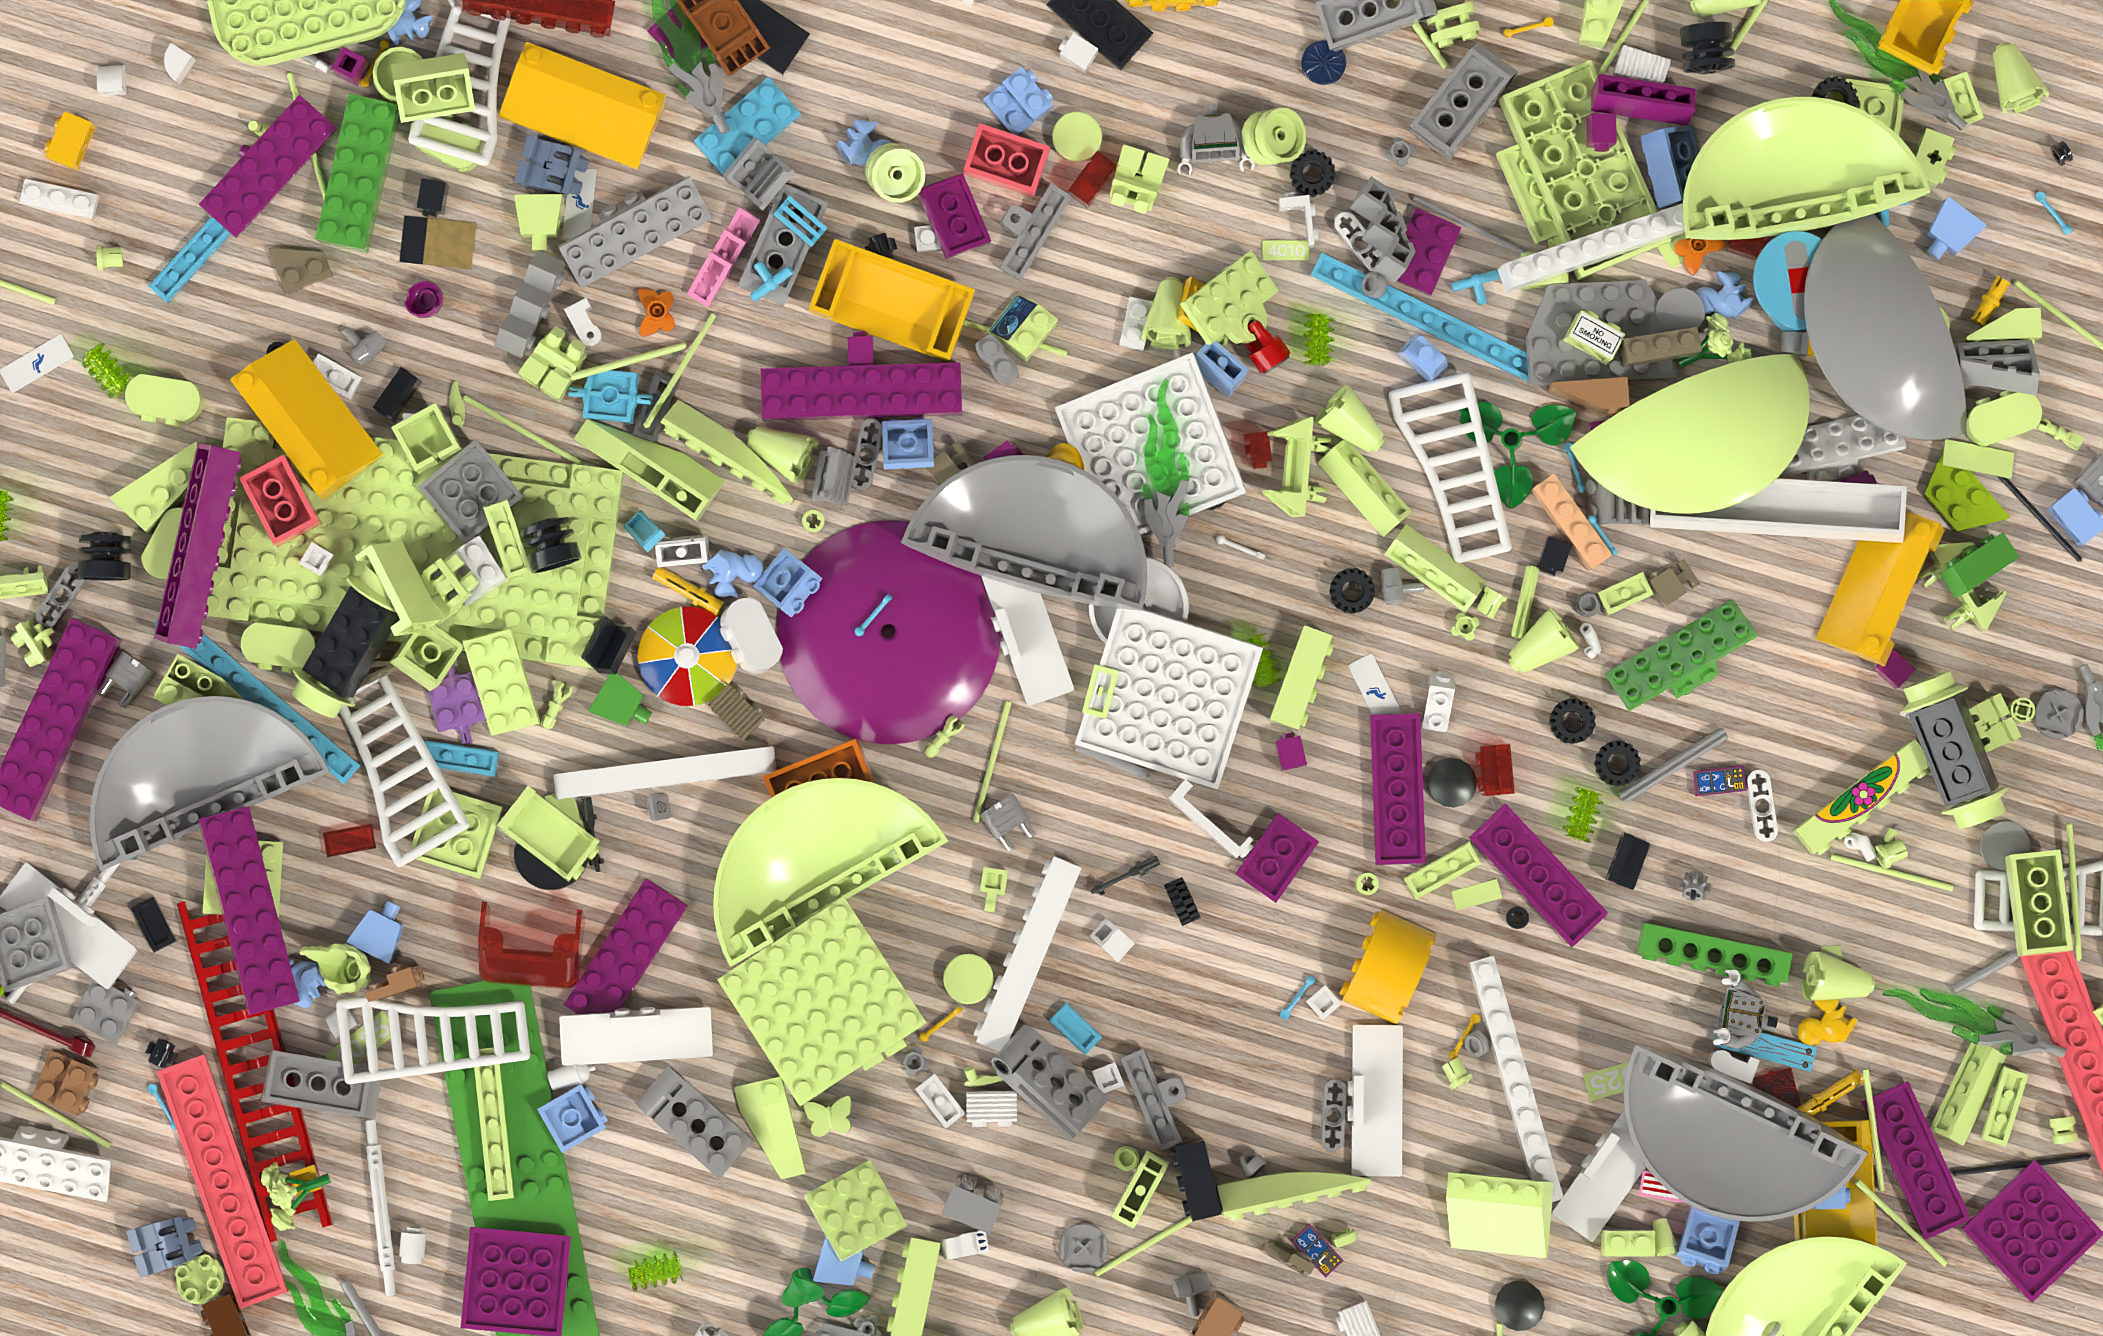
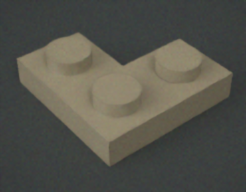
M1273 1241L1272 1244L1270 1242L1265 1244L1261 1251L1262 1253L1304 1276L1312 1273L1315 1265L1310 1263L1312 1258L1301 1252L1289 1254L1286 1252L1287 1247L1277 1241Z

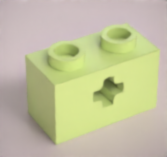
M1926 128L1921 134L1914 156L1926 176L1929 187L1935 188L1938 183L1942 184L1946 177L1947 169H1944L1946 161L1951 160L1954 155L1956 146L1952 144L1955 138ZM1931 154L1935 155L1934 159L1936 162L1934 164L1930 163L1931 159L1929 156Z

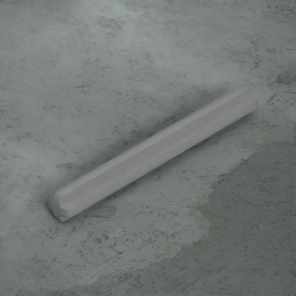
M1718 728L1619 791V797L1624 803L1631 801L1727 740V733L1723 728Z

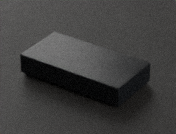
M155 897L131 908L153 953L177 942Z

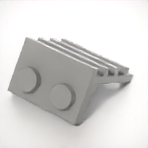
M754 136L724 172L723 176L743 191L760 209L764 210L795 171Z
M828 446L827 451L821 450L812 499L847 505L856 456Z
M1591 475L1587 476V517L1594 515L1598 525H1650L1649 508L1639 506V519H1636V504L1626 501L1627 519H1624L1623 498L1603 487Z

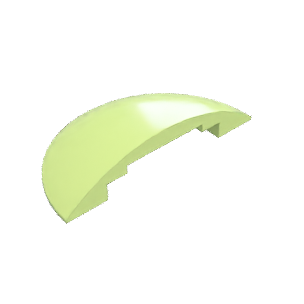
M1818 97L1780 98L1758 104L1735 115L1707 140L1695 158L1687 177L1682 206L1685 237L1691 239L1735 240L1777 236L1786 232L1807 231L1871 215L1930 193L1931 190L1926 176L1910 148L1894 131L1874 116L1859 108L1831 99Z
M1778 354L1750 358L1707 370L1663 388L1634 403L1594 428L1575 442L1570 449L1578 462L1599 484L1613 494L1641 507L1669 513L1691 514L1710 512L1738 504L1753 497L1775 481L1789 466L1803 441L1809 417V389L1803 366L1796 354Z
M848 778L820 779L791 787L775 795L758 807L738 828L723 854L717 871L713 900L714 921L717 936L729 966L737 964L773 943L843 896L846 899L850 898L882 878L948 842V839L933 819L917 804L902 794L873 782Z
M1811 1237L1778 1246L1752 1261L1727 1286L1711 1315L1706 1336H1768L1776 1322L1781 1324L1776 1336H1850L1875 1303L1877 1304L1907 1262L1881 1247L1845 1237Z

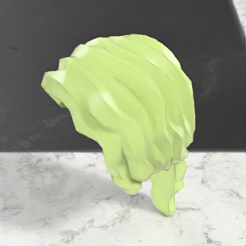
M332 944L328 947L303 946L299 950L301 955H306L313 961L318 962L319 972L324 978V983L328 988L335 990L337 994L346 992L356 994L371 982V967L368 959L361 950L349 944Z

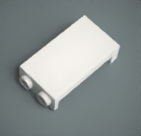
M1185 779L1168 800L1233 858L1236 859L1238 856L1244 858L1254 847L1250 844L1253 838L1249 836L1240 846L1233 842L1184 798L1185 794L1193 786Z

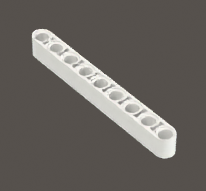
M774 746L561 773L553 775L556 800H561L563 798H578L771 773L777 771Z

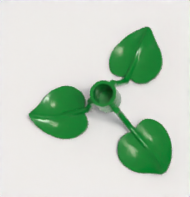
M1488 402L1477 403L1487 443L1491 442L1494 434L1501 436L1502 444L1510 453L1511 467L1504 465L1494 472L1500 499L1508 509H1513L1520 505L1528 497L1533 486V476L1530 469L1525 466L1516 467L1515 450L1521 447L1522 438L1539 434L1541 441L1547 445L1555 446L1562 444L1572 432L1576 418L1575 410L1562 405L1543 406L1531 418L1536 430L1519 433L1518 430L1510 428L1503 432L1497 430L1503 421L1499 408ZM1468 407L1459 409L1461 424L1471 422ZM1474 432L1466 433L1472 441L1477 443Z
M1631 1260L1612 1261L1608 1267L1609 1287L1618 1300L1630 1304L1635 1302L1638 1296L1641 1295L1655 1302V1312L1660 1316V1320L1653 1328L1651 1334L1640 1332L1635 1336H1656L1661 1325L1666 1322V1318L1678 1313L1680 1304L1682 1312L1690 1318L1700 1319L1707 1316L1713 1310L1723 1291L1719 1285L1708 1279L1688 1277L1680 1281L1676 1286L1675 1291L1679 1300L1670 1296L1658 1298L1643 1292L1649 1285L1650 1277L1649 1272L1642 1264Z
M809 1268L796 1269L791 1274L790 1283L781 1297L784 1305L794 1307L793 1318L791 1320L789 1318H780L772 1322L762 1336H801L804 1327L802 1323L797 1321L799 1306L805 1303L809 1304L821 1298L825 1305H829L826 1309L828 1315L832 1317H847L861 1310L869 1301L870 1295H866L858 1290L848 1289L836 1293L829 1300L824 1295L823 1287L813 1281Z

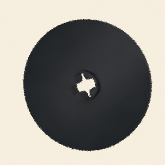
M515 843L514 859L516 867L521 876L531 885L543 890H560L577 881L572 877L568 882L520 844ZM587 858L586 861L582 864V866L585 869L587 867L589 858Z

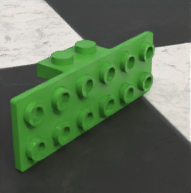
M1730 600L1606 672L1605 677L1629 711L1669 688L1677 699L1682 695L1691 693L1694 688L1713 680L1719 674L1716 661L1753 640L1758 634L1735 601Z

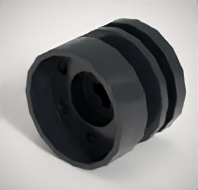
M1722 21L1704 22L1680 28L1681 46L1693 48L1692 51L1682 54V60L1690 61L1683 64V71L1685 73L1715 74L1735 67V59L1727 58L1734 55V49L1722 46L1733 41L1732 23Z
M569 517L544 519L520 531L521 539L533 538L523 543L524 548H536L537 550L527 557L532 574L557 569L582 559L577 542L565 543L564 540L574 534L573 529L561 530L571 524Z
M93 532L79 535V543L90 544V547L78 548V552L90 555V560L78 562V579L97 581L130 580L131 563L121 561L120 556L131 554V549L120 548V545L131 544V536L121 535L116 532Z

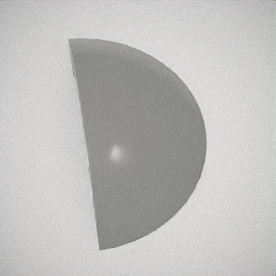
M1873 214L1836 224L1826 234L1814 253L1808 269L1804 293V314L1807 333L1816 360L1825 377L1843 401L1856 413L1873 425L1894 435L1928 441L1953 438L1967 433L1966 400L1957 354L1940 307L1917 265L1897 238Z
M1032 455L1005 456L977 463L958 472L937 487L924 500L910 521L901 542L912 549L950 565L1022 589L1091 605L1137 611L1143 610L1147 590V561L1144 545L1132 516L1121 500L1104 483L1090 473L1057 459Z
M205 696L185 699L166 705L141 719L120 738L105 759L98 774L90 806V832L99 869L103 871L200 829L198 820L201 818L248 806L251 807L325 775L330 770L315 745L298 727L277 712L260 704L233 697Z
M1635 1044L1629 1059L1624 1085V1109L1631 1139L1639 1156L1653 1176L1669 1192L1698 1210L1714 1216L1738 1221H1770L1794 1216L1817 1206L1839 1191L1851 1179L1868 1154L1862 1147L1822 1122L1751 1085L1688 1059Z

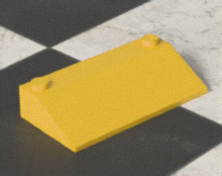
M526 42L516 64L499 117L638 170L665 108L666 94Z
M834 239L810 303L809 312L950 363L975 289Z
M296 339L252 362L230 379L309 485L324 501L384 455Z
M1905 512L1903 543L1859 540L1816 636V640L1885 667L1895 645L1890 638L1929 551L1935 553L1945 531L1941 524L1920 515Z
M1869 1120L1820 1121L1862 1147L1868 1154L1858 1170L1845 1184L1846 1188H1850V1203H1846V1209L1811 1208L1794 1215L1795 1241L1811 1237L1830 1236L1860 1240L1878 1246L1875 1202L1855 1184L1860 1179L1875 1193Z

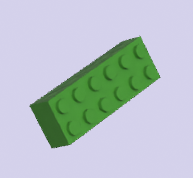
M349 93L315 237L319 243L368 253L400 119L398 104Z

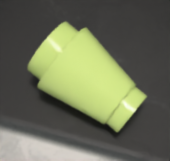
M1667 1218L1652 1221L1653 1230L1655 1231V1251L1657 1257L1677 1253L1676 1247L1678 1245Z

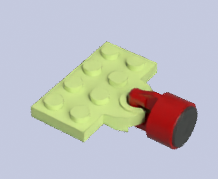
M1252 250L1246 252L1180 303V306L1207 345L1212 344L1224 334L1235 344L1245 343L1251 352L1248 357L1259 373L1266 374L1290 357L1289 354L1291 352L1279 335L1272 337L1266 330L1267 313L1263 303L1279 290Z

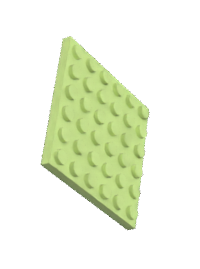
M844 896L717 979L799 1106L813 1099L927 1023Z

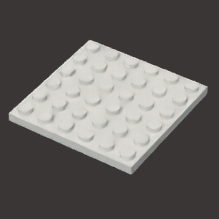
M1193 352L1055 407L1067 442L1078 449L1085 465V471L1104 483L1121 500L1132 516L1140 535L1152 531L1145 518L1144 500L1153 499L1155 509L1157 510L1159 500L1156 491L1173 498L1179 487L1180 480L1189 481V486L1178 509V515L1190 516L1247 493Z
M1117 609L1099 665L1119 670L1107 718L1084 713L1075 745L1218 789L1263 646L1145 609L1142 611ZM1098 671L1088 709H1091V707L1104 709L1107 693L1102 692V695L1098 696L1097 688L1099 689L1100 686H1103V690L1108 691L1112 679L1111 674Z

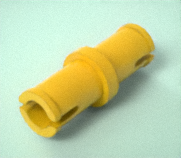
M1996 276L1988 292L1982 295V302L1971 319L1977 324L1980 323L1981 326H1985L1994 309L2000 306L1999 301L2011 283L2004 278L2001 279L2000 276Z

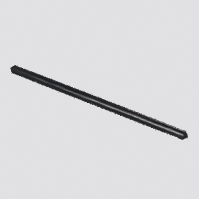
M1997 476L2076 561L2082 562V557L2008 478Z
M2089 1154L2039 1159L2036 1161L2042 1166L2089 1160L2091 1156ZM2031 1161L1954 1170L1952 1174L1958 1176L2025 1168Z

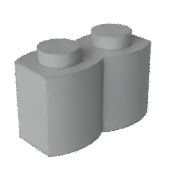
M988 334L975 344L979 359L986 366L990 367L991 374L999 385L1006 387L1019 378L1017 365L1008 355L1004 354L1003 347L995 336Z

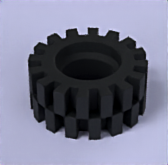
M1838 76L1826 78L1817 85L1811 97L1825 98L1828 92L1837 91L1842 94L1844 103L1857 108V89H1853V83L1851 81L1848 83L1844 77L1841 79Z
M1314 149L1313 151L1306 150L1300 154L1298 158L1294 159L1290 169V179L1292 180L1293 187L1295 186L1299 193L1312 195V197H1316L1319 194L1322 195L1326 190L1328 191L1335 178V165L1332 163V159L1327 157L1326 153H1320ZM1309 164H1316L1322 170V177L1317 182H1309L1303 176V169Z
M1347 568L1340 571L1330 584L1329 594L1331 601L1337 609L1342 610L1344 613L1355 614L1362 612L1373 601L1375 584L1372 582L1371 576H1368L1364 570ZM1354 581L1361 586L1362 594L1359 599L1352 601L1344 597L1342 590L1347 582Z
M1570 698L1554 707L1550 714L1549 724L1551 725V732L1555 734L1557 739H1560L1563 743L1575 744L1586 740L1593 733V729L1596 726V716L1593 714L1592 707L1587 705L1588 703L1580 699ZM1568 712H1577L1582 718V725L1576 731L1566 729L1563 724V718Z
M1612 741L1599 749L1595 756L1594 766L1596 767V774L1599 775L1602 781L1608 785L1622 786L1632 782L1638 776V772L1641 769V757H1639L1637 749L1632 747L1633 745L1625 743V741ZM1613 754H1621L1627 760V767L1622 773H1614L1608 766V760Z
M1183 877L1164 885L1182 926L1201 918Z

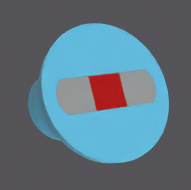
M1803 231L1786 232L1772 239L1761 250L1754 267L1753 282L1757 299L1774 324L1785 332L1807 330L1804 314L1805 283L1812 258L1822 239Z

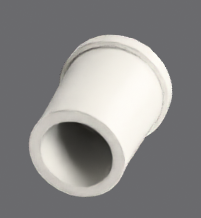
M573 1064L549 1071L548 1079L550 1086L555 1091L574 1085H583L589 1079L590 1071H594L596 1068L595 1065L588 1067L587 1064Z

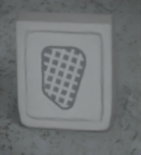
M667 794L650 795L647 797L650 819L652 821L671 818Z

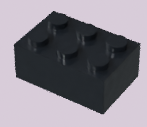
M1204 1139L1174 1145L1175 1151L1170 1153L1174 1168L1179 1167L1181 1174L1176 1176L1179 1191H1185L1186 1200L1182 1201L1185 1216H1191L1193 1222L1222 1215Z

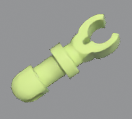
M2041 418L2040 423L2036 427L2044 433L2047 432L2053 435V439L2057 441L2059 439L2074 450H2078L2084 440L2082 436L2067 432L2065 427H2057L2045 418Z
M561 681L556 683L554 698L552 701H549L548 705L550 707L541 720L542 727L546 729L553 728L558 711L563 709L562 703L572 693V686L566 685L565 691L561 693V688L564 686V683Z
M951 715L947 719L944 729L942 731L939 730L936 733L937 737L932 743L929 742L925 746L924 753L927 757L932 758L939 753L940 747L950 741L949 737L963 729L964 723L962 721L953 726V723L958 720L955 715Z

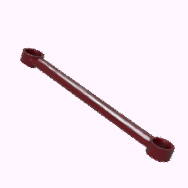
M0 1006L1 1018L68 1046V1049L75 1053L91 1058L96 1046L88 1037L81 1035L70 1037ZM80 1037H84V1038L88 1039L89 1042H88V1041H85V1040H83V1039H80Z

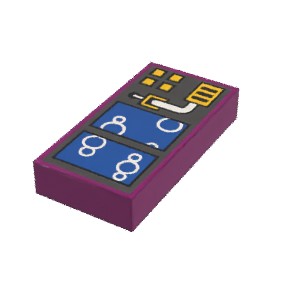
M1743 766L1693 772L1695 797L1746 791Z
M1307 1224L1291 1240L1303 1254L1312 1258L1311 1263L1315 1265L1325 1278L1344 1261L1310 1224Z

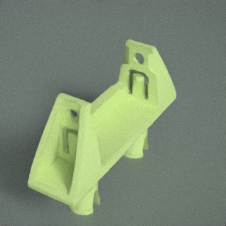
M1314 417L1297 419L1267 433V436L1286 439L1287 445L1285 448L1283 490H1262V494L1291 517L1305 516L1307 500L1324 503L1327 499L1316 494L1317 492H1327L1326 487L1308 486L1311 451L1327 454L1331 450V448L1320 445V443L1331 442L1330 438L1312 436Z
M1974 542L1938 545L1935 553L1929 551L1928 553L1933 559L1934 565L1918 575L1917 580L1928 575L1930 576L1921 586L1926 589L1929 585L1942 578L1939 573L1948 568L1945 563L1956 556L1960 557L1959 554L1975 545ZM1971 589L1958 597L1961 607L1945 616L1944 621L1946 622L1957 617V620L1949 626L1953 631L1971 619L1979 631L1983 632L1988 629L2007 593L2002 591L1990 600L1987 598L1986 602L1981 605L1978 596Z

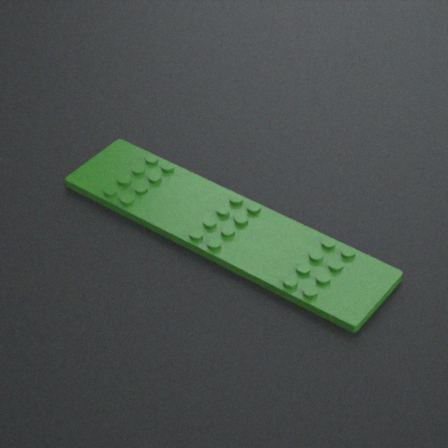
M520 973L433 991L430 993L431 1006L433 1007L476 1006L512 1001H523L525 1004L531 1056L528 1060L500 1064L514 1198L488 1201L474 1067L444 1071L474 1225L480 1228L572 1236L562 1336H600L564 1152L560 1151L537 1110L551 1102L553 1095L548 1079V1070L529 975L527 973ZM515 1011L500 1013L505 1053L520 1051ZM490 1014L475 1016L479 1049L493 1048ZM465 1016L450 1017L454 1059L470 1058ZM434 1017L442 1061H444L440 1018ZM496 1332V1336H538Z

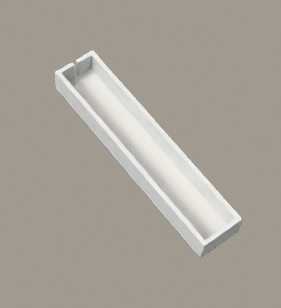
M1777 478L1753 497L1719 510L1688 514L1669 513L1651 509L1650 527L1903 543L1907 486Z

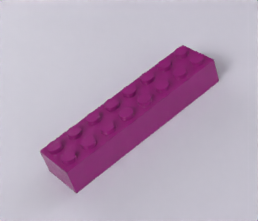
M961 362L761 368L763 421L960 416L962 415Z
M197 443L154 639L196 649L197 644L201 643L203 637L202 621L206 619L208 614L207 599L214 588L213 572L217 570L220 560L218 550L225 539L224 523L229 519L231 511L228 505L230 497L234 495L236 490L235 474L240 470L242 462L241 457H239L240 452Z
M70 619L0 766V807L27 820H37L122 640L77 619Z
M249 806L199 819L198 823L248 1015L300 1002Z

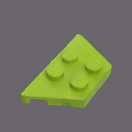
M1943 447L1923 495L1955 532L2007 520L2010 517L2008 513L1970 470L1942 465Z

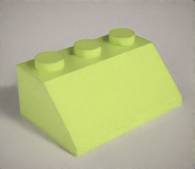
M465 53L391 65L401 123L475 111Z

